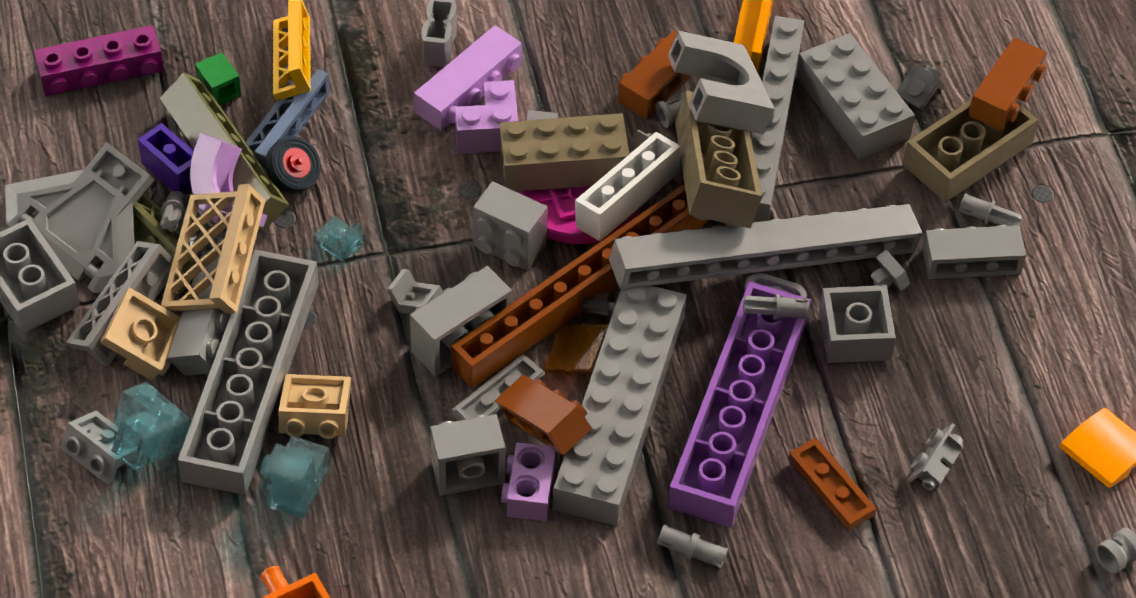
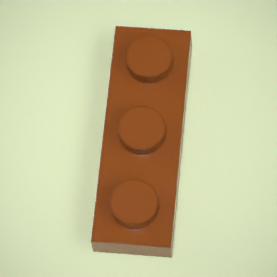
M816 437L789 452L788 460L848 531L875 516L877 508Z

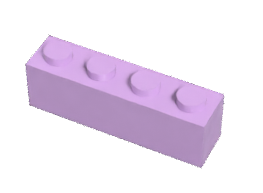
M494 25L414 92V113L440 131L445 129L450 123H455V107L475 106L484 95V82L501 81L510 72H515L522 63V43Z

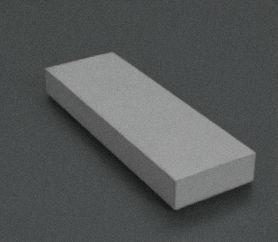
M522 354L452 409V416L457 421L471 419L478 415L489 416L497 414L498 417L503 412L495 400L522 374L534 381L536 379L544 381L546 373L527 356Z

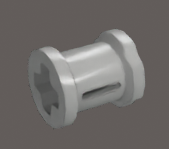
M685 92L670 101H659L656 103L655 108L658 119L665 128L672 126L673 122H675Z

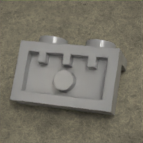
M95 410L68 423L61 448L96 477L109 484L114 481L118 467L141 456L143 446Z

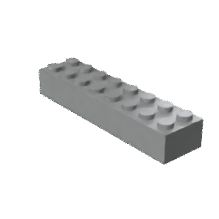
M254 250L238 311L230 315L178 458L181 482L246 495L283 389L285 375L289 372L319 285L316 261Z
M654 286L621 289L582 406L587 411L585 418L592 429L564 455L553 488V510L618 526L684 320L687 294Z

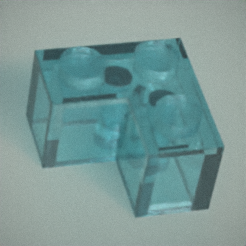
M147 382L123 390L113 422L119 428L112 452L133 470L141 468L180 451L192 419Z
M291 436L287 446L276 444L271 455L267 454L264 457L260 468V473L263 474L264 478L262 491L266 494L267 507L304 519L330 468L329 447L295 436Z

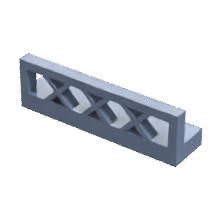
M317 69L311 77V91L299 94L297 97L295 95L278 100L246 141L251 151L256 150L255 157L265 171V159L271 146L283 138L297 137L329 95V73ZM287 109L282 117H280V112ZM267 130H271L266 137H264V133Z

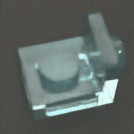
M334 216L314 234V242L343 262L348 256L357 253L362 247L363 225L355 222L350 227Z

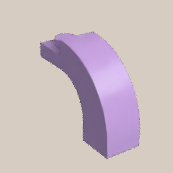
M200 133L193 151L190 167L193 195L234 191L233 173L242 149L221 139ZM230 202L221 210L224 216L232 211L234 202ZM201 204L199 208L205 213L211 208V205ZM262 213L259 226H264L268 215ZM218 214L211 219L215 223L221 220Z

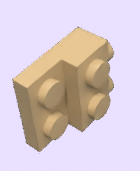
M129 287L123 293L100 343L125 357V366L152 381L158 374L163 376L171 364L167 357L181 317Z
M286 374L278 411L279 433H286L294 438L300 437L303 434L320 435L325 439L345 436L348 422L351 377Z

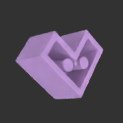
M514 80L484 82V105L455 107L457 154L501 152L499 122L518 121Z

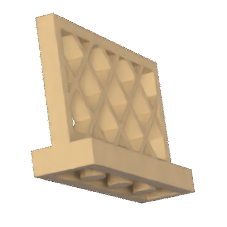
M250 184L238 185L237 191L190 195L163 295L162 307L169 311L220 308L225 314L237 313L265 204V199ZM230 202H234L232 211L224 216L221 210ZM210 204L211 208L197 218L199 205ZM218 214L221 220L207 231L204 225ZM227 227L225 239L217 245L214 238ZM200 229L204 235L190 246L191 236ZM210 242L214 248L202 259H199L196 254ZM220 255L218 266L210 273L206 267ZM193 257L197 263L186 273L182 274L183 265ZM203 270L206 277L192 288L189 281ZM213 284L209 299H201L199 295ZM186 286L189 292L180 300L174 301L175 294Z

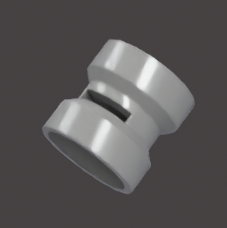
M1124 527L1114 533L1112 540L1106 539L1096 546V556L1107 571L1116 574L1126 567L1128 561L1133 562L1136 560V534L1129 528Z

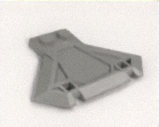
M106 142L84 170L5 185L6 225L12 227L31 218L69 274L79 282L86 275L92 280L87 288L98 295L135 245L133 206L155 179ZM35 210H38L39 213L36 215L35 218H33L31 214ZM101 259L104 264L99 269L96 267V264Z

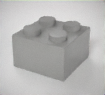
M492 181L473 207V246L483 253L492 254L505 260L511 266H518L528 271L547 245L548 206Z
M887 285L823 288L819 314L827 363L891 360L896 336Z
M497 414L489 416L478 415L467 420L445 421L438 425L430 426L431 463L439 496L505 483V444Z

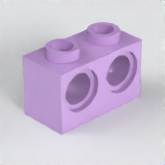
M516 442L514 455H508L506 475H511L510 483H503L501 503H507V517L547 521L556 464V451L549 446ZM527 466H533V467H536V468L529 469V468H526V467H527ZM523 494H529V495H531V496H529V497H523V496H521V495H523Z

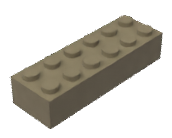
M686 90L675 125L678 144L680 145V157L689 215L702 221L714 220L734 228L741 226L751 229L762 199V191L750 132L696 121L689 106L694 92Z

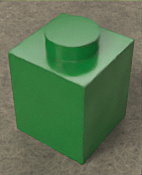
M222 52L195 64L197 79L203 81L219 105L241 96L239 75Z

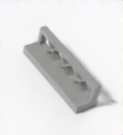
M137 241L66 343L72 349L87 351L101 365L109 366L118 353L102 345L100 342L123 293L130 287L154 301L167 283L173 257L160 244ZM90 331L85 340H82L84 336Z

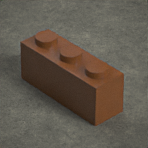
M675 30L666 38H661L656 44L655 49L648 56L644 55L637 63V66L630 73H625L618 82V103L646 120L656 112L655 106L657 102H666L692 76L674 72L669 61L668 54L677 35Z
M1014 37L973 94L968 116L1002 131L1008 121L1013 122L1017 117L1020 103L1029 100L1034 89L1033 84L1035 82L1040 83L1047 71V66L1044 65L1047 52Z
M524 374L495 400L511 424L563 456L592 429L585 418L587 411L576 400L568 401L559 390L551 391L540 379L534 381Z

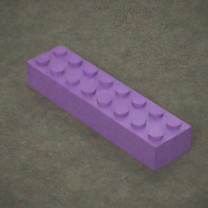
M749 281L671 482L668 509L732 528L808 317L807 319L778 317L777 320H774L773 315L747 314L743 312V299L745 296L774 297L775 294H780V297L804 299L805 297Z

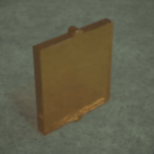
M582 323L581 325H562L544 368L545 372L566 373L568 376L573 373H593L608 324L588 325L587 323Z

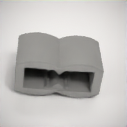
M430 0L426 8L427 20L421 30L422 61L424 65L445 67L451 60L452 42L457 33L456 1Z

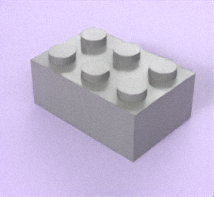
M31 218L0 232V302L22 334L80 306L76 282Z
M489 266L469 274L464 281L453 288L445 289L439 297L428 304L418 306L410 314L411 352L434 377H437L451 367V345L512 304V290Z

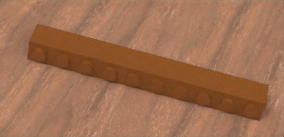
M685 184L451 345V368L473 389L619 286L609 261L615 239L626 236L636 237L652 235L654 233L678 232L685 229L695 230L707 224L709 221H702L689 215Z

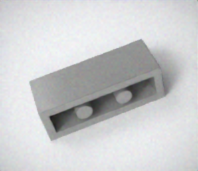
M1019 225L926 230L922 247L928 279L1018 275L1022 273L1026 258Z

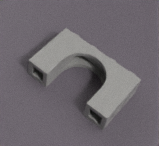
M678 31L668 58L674 72L701 77L689 102L695 120L764 135L768 124L774 119L775 108L745 46Z

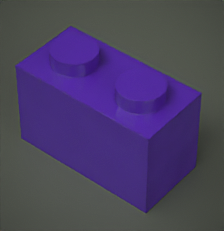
M160 123L137 139L141 163L172 191H180L185 195L192 191L190 167L193 150L163 123Z

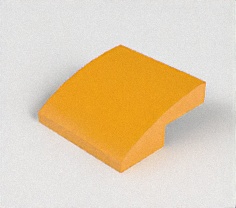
M1106 408L1098 411L1083 422L1059 446V448L1108 488L1126 479L1132 468L1136 466V432Z

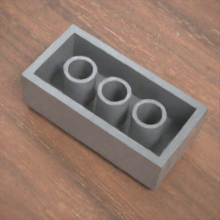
M851 33L799 53L796 78L859 160L910 139L915 114Z

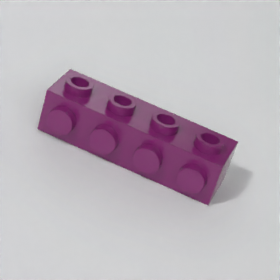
M154 25L34 50L44 96L61 94L72 90L164 71L161 49Z

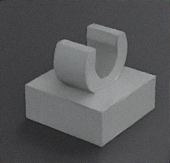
M887 250L876 257L880 268L871 274L875 286L887 285L888 289L893 283L901 292L910 285L906 271Z

